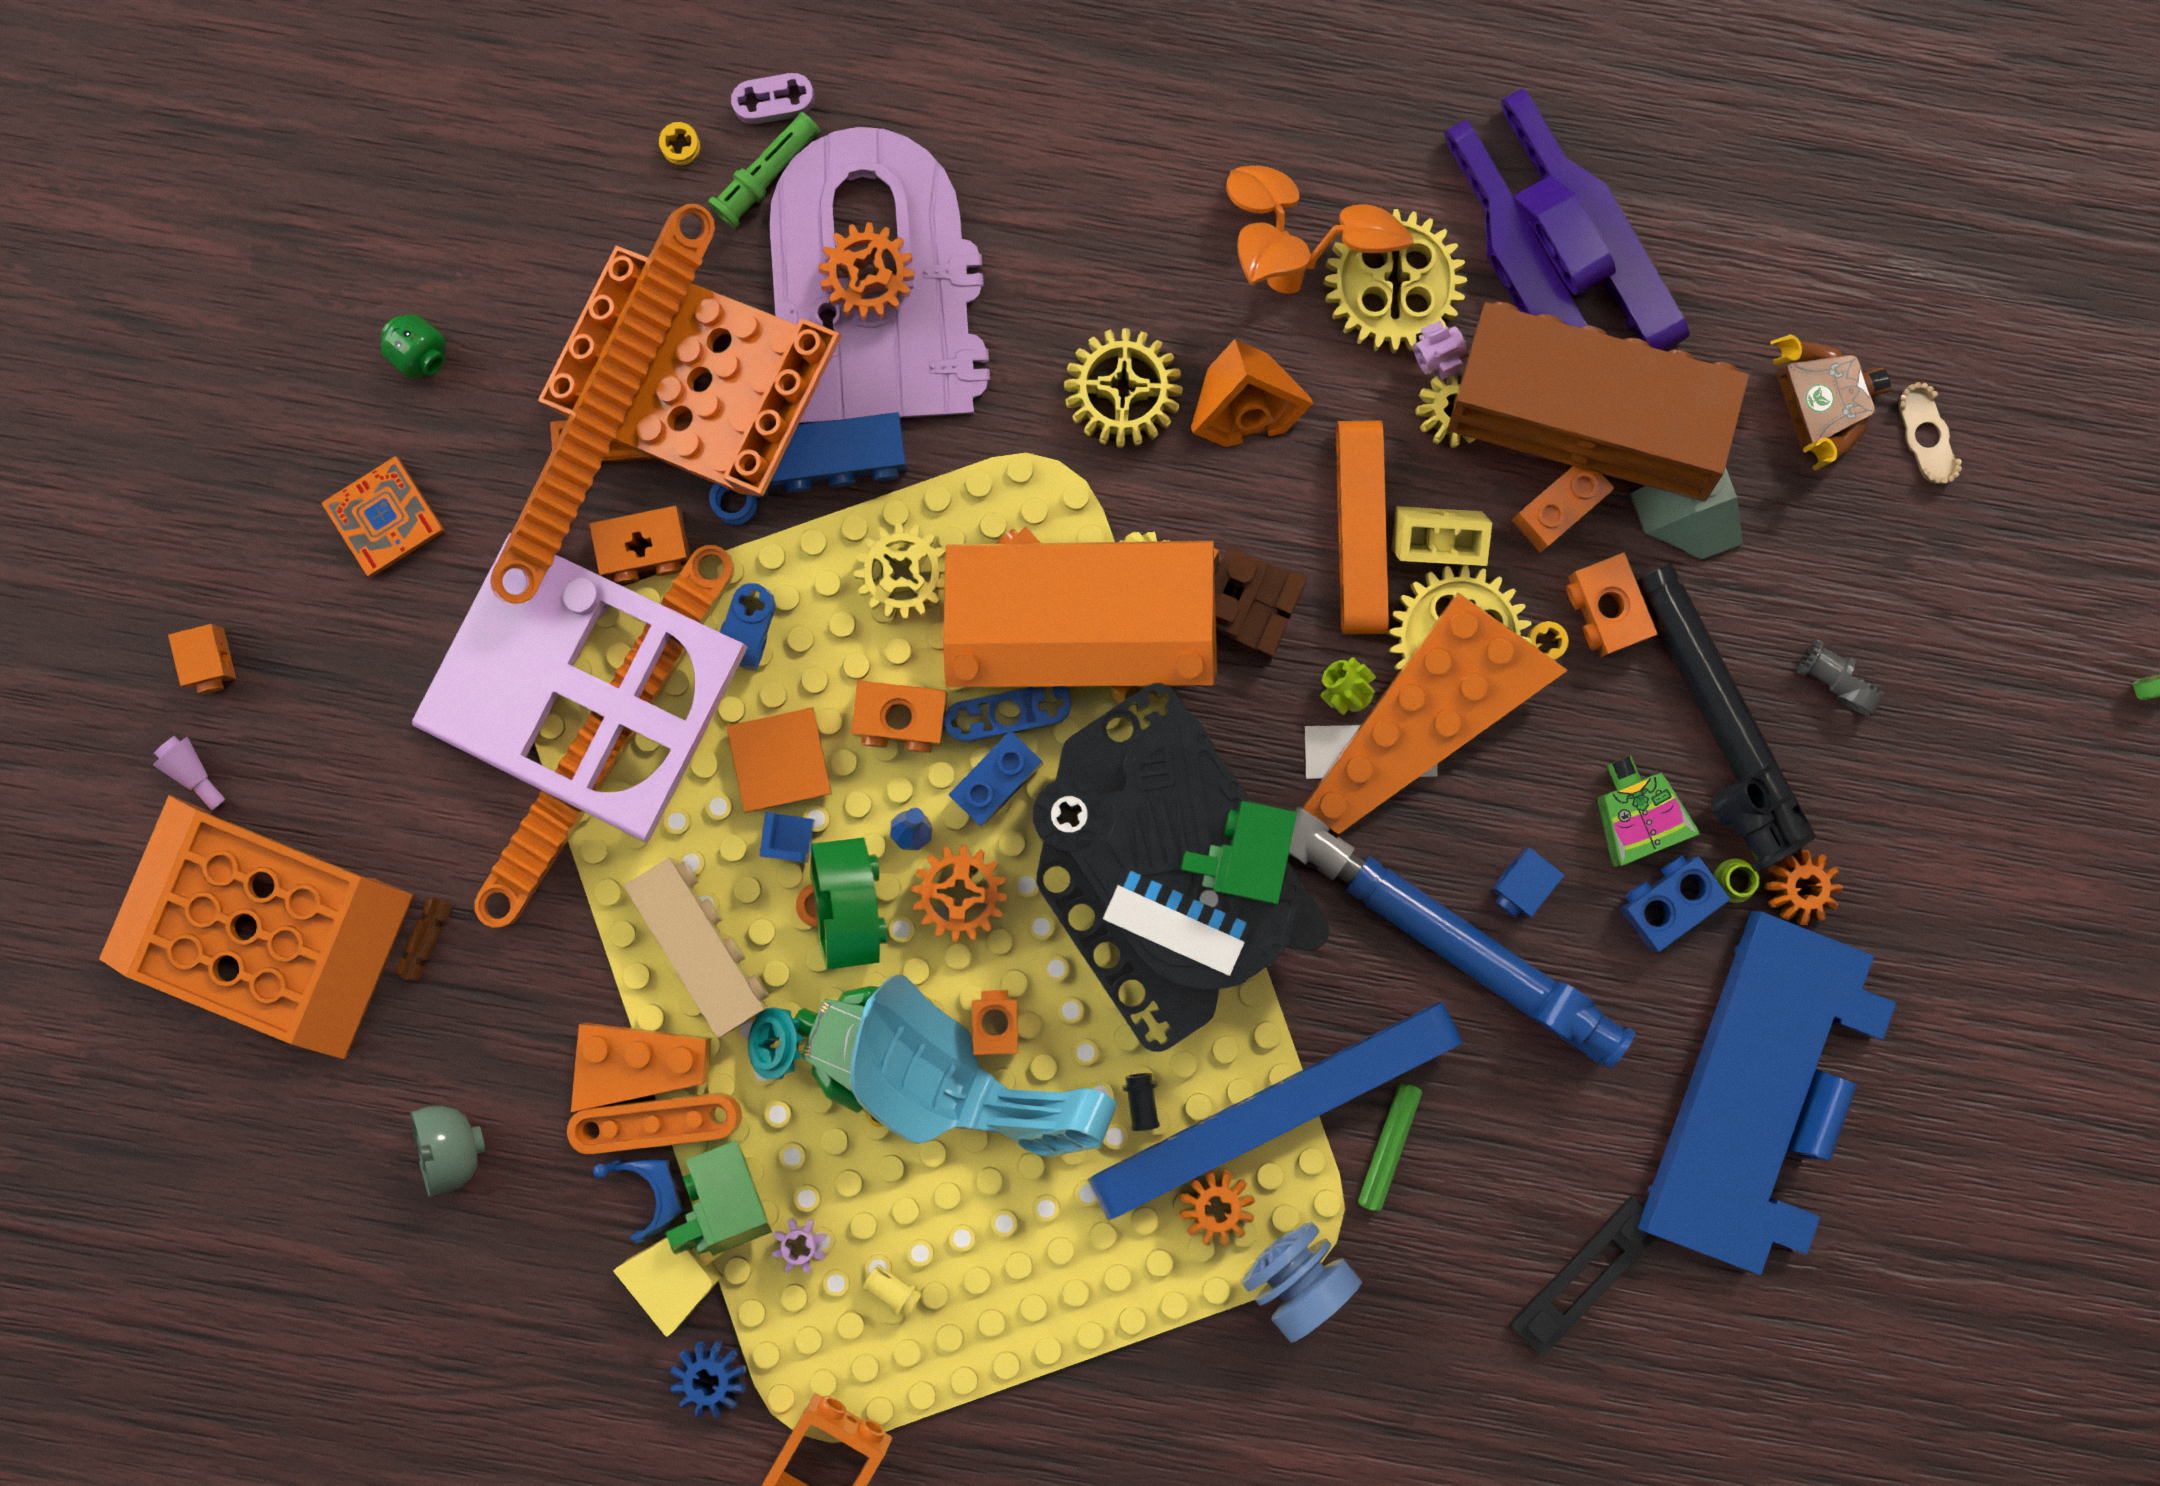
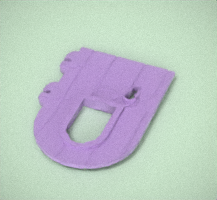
M855 127L834 131L811 142L791 160L778 180L771 200L770 240L775 316L797 325L802 318L823 326V321L819 318V314L825 309H831L836 313V317L833 319L834 331L840 333L842 337L799 424L899 412L900 418L974 414L973 398L979 397L985 392L987 383L990 381V369H973L974 362L987 363L989 361V352L985 348L982 339L977 335L968 334L966 304L975 301L980 295L984 281L983 274H967V268L982 267V255L979 254L975 244L970 240L962 239L956 192L944 168L928 150L910 138L886 129ZM860 177L879 178L891 188L896 206L898 238L901 237L904 240V246L900 254H912V262L904 268L914 271V280L903 281L910 288L909 297L897 295L900 309L895 311L888 305L885 306L883 319H879L875 311H869L866 321H861L860 312L856 309L848 317L844 316L843 302L835 306L830 305L829 298L834 291H822L820 282L829 276L820 274L818 269L820 263L829 262L823 256L822 250L824 246L835 249L833 239V200L835 191L845 180L849 179L850 181ZM838 278L840 285L847 292L850 283L849 278ZM878 291L866 295L865 299L877 298L883 295V293Z

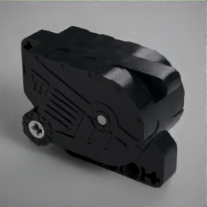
M1152 683L1145 686L1070 736L1065 741L1061 750L1056 780L1049 783L1038 794L1033 806V824L1040 840L1043 842L1036 874L1038 889L1139 1042L1146 1049L1153 1052H1163L1170 1049L1207 1024L1213 1018L1216 1011L1219 989L1246 982L1245 980L1257 974L1267 965H1271L1280 956L1285 947L1299 950H1315L1322 947L1329 936L1327 919L1288 860L1279 902L1276 905L1214 892L1212 888L1202 886L1204 875L1180 870L1184 851L1208 856L1210 845L1221 847L1224 844L1231 846L1232 838L1224 836L1229 810H1238L1241 801H1249L1246 798V792L1232 771H1228L1214 750V744L1196 717L1188 713L1175 692L1169 686L1162 683ZM1153 694L1157 699L1165 696L1168 700L1164 706L1166 714L1160 716L1156 711L1151 712L1143 718V722L1148 727L1141 730L1137 717L1127 708L1135 705L1136 711L1139 713L1148 706L1149 695ZM1123 718L1131 724L1132 734L1127 740L1116 742L1108 736L1106 727L1112 719ZM1067 807L1070 812L1077 809L1080 811L1077 815V826L1072 828L1069 823L1062 825L1058 823L1062 818L1060 811L1062 808ZM1052 867H1061L1070 876L1068 887L1060 893L1049 891L1043 883L1045 872ZM1125 868L1252 925L1230 976L1103 919ZM1078 904L1089 906L1095 914L1093 925L1085 931L1074 929L1068 921L1070 910ZM1111 942L1118 947L1120 958L1115 966L1102 968L1095 963L1093 953L1100 943ZM1128 980L1139 981L1145 990L1143 1000L1135 1006L1125 1005L1119 998L1120 986ZM1152 1001H1155L1158 1009L1149 1011L1155 1021L1159 1024L1166 1021L1169 1025L1164 1031L1167 1039L1161 1043L1155 1038L1149 1041L1145 1038V1034L1149 1032V1026L1143 1017L1137 1023H1134L1130 1017L1132 1014L1144 1011Z

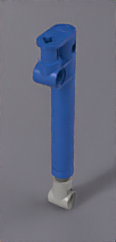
M1296 807L1294 812H1297L1289 856L1304 865L1310 862L1317 867L1316 870L1332 881L1335 877L1344 881L1347 884L1344 890L1347 894L1356 900H1362L1364 905L1559 1038L1585 1053L1587 1057L1602 1067L1612 1068L1622 1058L1635 1036L1633 1029L1621 1026L1615 1021L1610 1020L1602 1014L1601 1010L1595 1007V1003L1587 996L1562 981H1554L1391 869L1382 867L1383 864L1370 855L1365 860H1362L1353 854L1355 849L1353 846L1340 837L1336 838L1328 833L1330 830L1329 826L1301 807Z

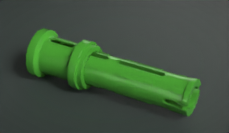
M800 112L794 121L769 145L754 163L746 170L742 168L733 174L734 180L717 198L712 196L707 201L708 205L725 223L736 229L740 225L739 219L755 202L761 203L766 198L767 192L765 189L789 165L791 160L821 133L820 128L809 116Z

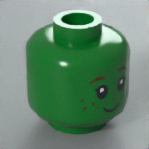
M416 314L396 316L384 326L380 335L381 354L403 376L416 380L427 375L432 376L443 367L446 339L439 330L422 316Z

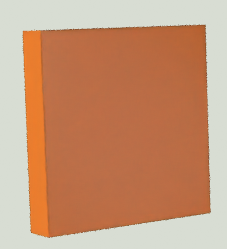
M813 707L726 726L744 813L832 795Z

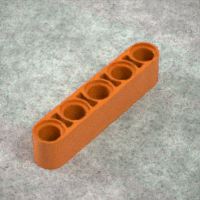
M1382 420L1337 421L1336 462L1341 630L1343 635L1387 634L1389 614Z

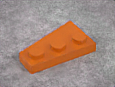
M593 1023L579 1024L571 1112L707 1083L712 1038Z

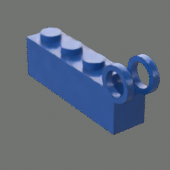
M899 412L798 425L763 496L746 495V504L740 511L727 513L722 511L721 501L723 496L730 490L714 484L709 494L712 510L726 524L740 526L752 520L758 509L757 498L767 496L768 489L785 487L787 493H798L811 490V483L829 481V487H844L855 484V478L872 476L873 481L876 482L899 478L898 472L908 471Z

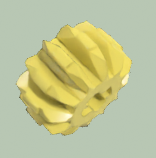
M1457 374L1447 378V385L1440 377L1435 376L1431 380L1433 391L1422 389L1419 394L1422 401L1427 404L1420 405L1415 410L1416 415L1430 418L1420 426L1421 431L1428 432L1433 427L1438 430L1433 437V442L1436 444L1442 441L1445 434L1449 435V444L1452 448H1456L1459 445L1460 434L1447 431L1450 417L1444 410L1449 404L1448 401H1452L1451 405L1454 406L1460 385L1458 384ZM1462 435L1468 443L1475 441V438Z

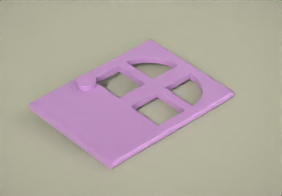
M509 533L412 720V725L647 843L651 839L748 646L557 555L554 556L552 566L547 570L532 599L520 604L503 602L492 591L490 578L511 535ZM510 569L503 577V586L508 593L513 595L519 594L526 586V577L519 569ZM609 606L651 625L619 688L573 666L595 622L607 612ZM671 635L678 639L685 647L694 668L695 692L686 721L639 698ZM558 694L604 716L572 780L526 758ZM624 726L671 749L660 767L640 784L627 790L612 793L592 790Z

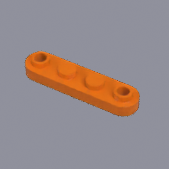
M711 1093L594 1107L579 1111L572 1116L567 1125V1137L571 1146L583 1154L718 1140L733 1134L738 1129L742 1120V1111L736 1099L726 1093ZM717 1107L722 1108L726 1113L724 1123L719 1122L715 1117ZM591 1122L596 1123L599 1127L598 1137L592 1136L589 1132Z

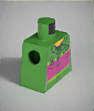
M1632 756L1607 765L1616 790L1601 795L1597 799L1613 867L1625 865L1699 835L1696 825L1662 773L1641 779Z

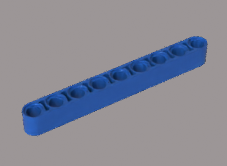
M1443 1001L1438 1002L1090 1177L1088 1181L1107 1220H1111L1461 1044L1463 1040Z

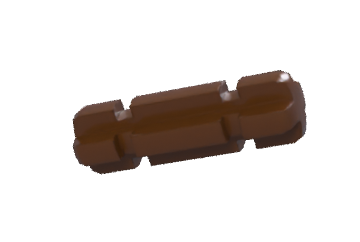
M437 897L427 899L422 913L425 915L423 919H418L404 950L407 952V955L404 958L401 957L396 968V974L399 977L411 982L420 980L426 967L423 965L424 960H429L443 929L440 924L443 921L446 922L452 909L451 904Z

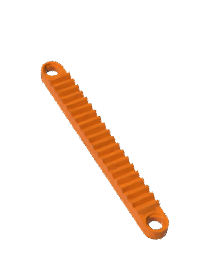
M686 204L675 209L668 217L492 571L490 578L491 589L501 601L510 604H520L532 599L547 570L552 566L554 556L560 550L562 540L568 534L569 526L576 518L579 506L585 500V494L593 483V477L599 471L601 461L607 455L609 445L615 439L617 429L623 423L624 415L631 407L632 399L640 388L641 380L646 376L648 366L654 360L656 350L662 344L663 336L670 328L671 320L678 312L679 304L686 296L687 288L693 281L695 271L701 265L702 257L713 237L715 230L714 219L703 206ZM691 214L699 219L702 230L698 238L691 240L681 233L679 224L684 215ZM516 568L524 573L526 586L522 592L513 595L505 590L503 577L507 571Z
M704 545L698 548L690 556L680 574L673 580L670 590L663 596L661 605L704 625L732 581L734 563L731 556L723 548L716 545ZM708 556L719 557L724 564L722 574L715 580L704 579L699 572L701 561ZM646 623L643 633L636 639L634 647L627 653L624 663L617 669L615 677L609 684L617 688L620 687L651 625ZM670 636L639 697L652 705L687 652L685 647L674 636ZM594 711L588 715L586 723L579 729L576 739L569 745L566 755L559 761L558 767L554 772L570 780L573 779L604 716ZM624 726L592 789L593 791L599 792L635 735V731ZM542 790L540 791L537 801L530 807L528 815L521 821L518 831L511 837L508 847L502 851L499 861L492 867L489 877L477 894L474 902L475 913L484 925L492 928L510 926L517 921L584 816V811ZM495 893L505 894L510 901L509 913L501 919L492 917L487 910L488 899Z

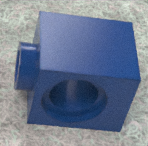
M1530 847L1523 848L1491 888V891L1499 896L1495 903L1512 917L1517 918L1519 914H1522L1524 917H1532L1563 878L1564 874Z

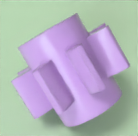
M1441 321L1422 328V335L1419 336L1420 342L1413 345L1415 357L1422 371L1426 375L1432 372L1434 374L1438 373L1441 380L1459 373V366H1462L1461 360L1468 357V350L1458 328L1455 326L1450 329L1448 327L1443 328Z
M792 1217L788 1220V1227L790 1229L788 1234L783 1231H776L773 1234L782 1243L781 1248L774 1251L772 1256H783L788 1261L785 1266L786 1272H789L794 1265L802 1264V1268L807 1274L811 1271L810 1259L812 1257L818 1260H824L826 1254L818 1249V1244L827 1238V1233L816 1235L812 1230L814 1219L811 1218L805 1226H798L797 1221ZM799 1235H804L807 1238L805 1245L811 1251L804 1250L800 1256L793 1253L794 1245L789 1242V1239L796 1240Z

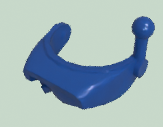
M622 1159L606 1165L597 1164L593 1169V1174L598 1179H604L608 1173L613 1171H634L644 1177L651 1185L656 1199L654 1219L645 1230H639L629 1236L630 1240H634L635 1244L661 1233L685 1210L684 1206L681 1205L682 1200L678 1197L676 1184L668 1167L670 1165L669 1160L634 1159L623 1162Z

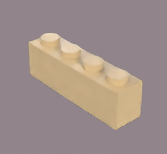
M668 857L625 884L624 888L717 1038H721L768 1009L763 1000L769 997L757 975L754 974L749 977L740 964L745 959V956L732 936L725 939L716 924L721 922L722 919L712 902L708 898L701 901L693 886L699 882L686 861L678 864L675 858Z

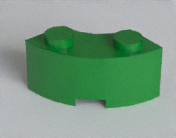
M864 837L812 843L810 879L816 905L818 942L826 969L879 963L880 944L887 943V928L884 918H878L874 881H879L877 856L875 854H868Z

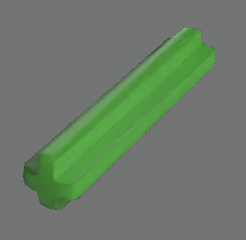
M1401 1082L1397 1087L1358 1199V1203L1366 1209L1379 1212L1383 1207L1422 1095V1090L1419 1087L1405 1082Z

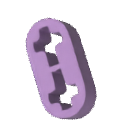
M787 73L747 80L740 83L731 95V104L736 116L747 124H761L795 118L800 112L807 114L812 109L815 100V94L810 81L799 73ZM793 85L797 86L800 92H806V94L800 96V103L792 105L789 98L776 99V97L788 95L790 92L789 87ZM755 93L758 100L770 98L769 101L757 103V111L749 112L745 105L740 106V103L747 101V94Z

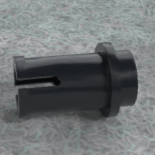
M1138 1073L1126 1076V1085H1123L1122 1088L1124 1092H1128L1132 1131L1158 1128L1160 1123L1157 1117L1154 1088L1158 1087L1157 1081L1152 1080V1073Z

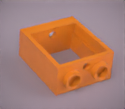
M814 1393L761 1486H809L786 1473L784 1469L810 1424L869 1457L852 1486H867L885 1456L892 1437L886 1434L880 1424L870 1419L862 1420L846 1410V1407L839 1400L833 1397H822Z

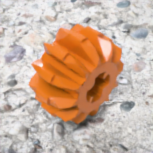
M1799 850L1797 859L1792 854L1782 859L1784 868L1778 865L1770 866L1769 872L1778 880L1777 882H1766L1764 889L1768 891L1776 890L1777 896L1768 901L1771 908L1784 904L1780 913L1781 919L1790 920L1795 915L1798 925H1807L1810 915L1817 922L1826 919L1823 907L1830 910L1837 909L1838 903L1829 896L1830 893L1842 892L1843 886L1831 884L1830 879L1837 876L1839 870L1836 867L1823 870L1827 860L1825 855L1819 854L1812 860L1809 850ZM1808 879L1810 883L1806 884V887H1811L1810 894L1799 896L1797 892L1801 888H1796L1797 880Z
M1210 1170L1205 1173L1208 1185L1203 1187L1196 1178L1189 1181L1192 1188L1198 1193L1195 1196L1182 1192L1180 1200L1194 1205V1207L1184 1209L1179 1214L1182 1220L1197 1218L1187 1229L1191 1236L1196 1235L1204 1227L1206 1229L1203 1234V1244L1210 1245L1214 1232H1219V1240L1222 1246L1229 1245L1227 1230L1232 1229L1236 1236L1242 1238L1245 1232L1237 1224V1221L1242 1220L1247 1223L1254 1221V1215L1241 1210V1207L1251 1206L1255 1203V1199L1252 1195L1237 1197L1247 1186L1243 1179L1237 1181L1229 1188L1232 1178L1231 1171L1224 1170L1220 1183H1216L1215 1175ZM1215 1196H1219L1222 1203H1229V1209H1223L1224 1216L1215 1219L1212 1212H1205V1205L1211 1206L1209 1199Z

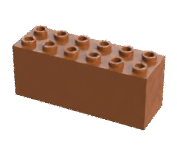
M1485 302L1472 339L1447 431L1706 502L1724 474L1749 374L1738 371L1737 367L1729 363L1714 362L1711 364L1696 360L1693 355L1685 351L1670 350L1667 352L1652 348L1649 343L1641 339L1626 338L1623 340L1608 336L1605 331L1597 327L1583 326L1579 328L1564 324L1560 318L1553 315L1539 314L1535 316L1520 312L1516 306L1509 303L1496 302L1491 304Z

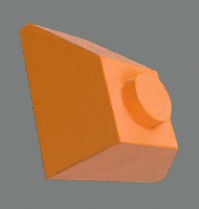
M1234 339L1207 369L1191 429L1195 435L1224 447L1242 444V437L1264 431H1267L1268 437L1286 433L1312 406L1313 402L1311 397L1268 353Z

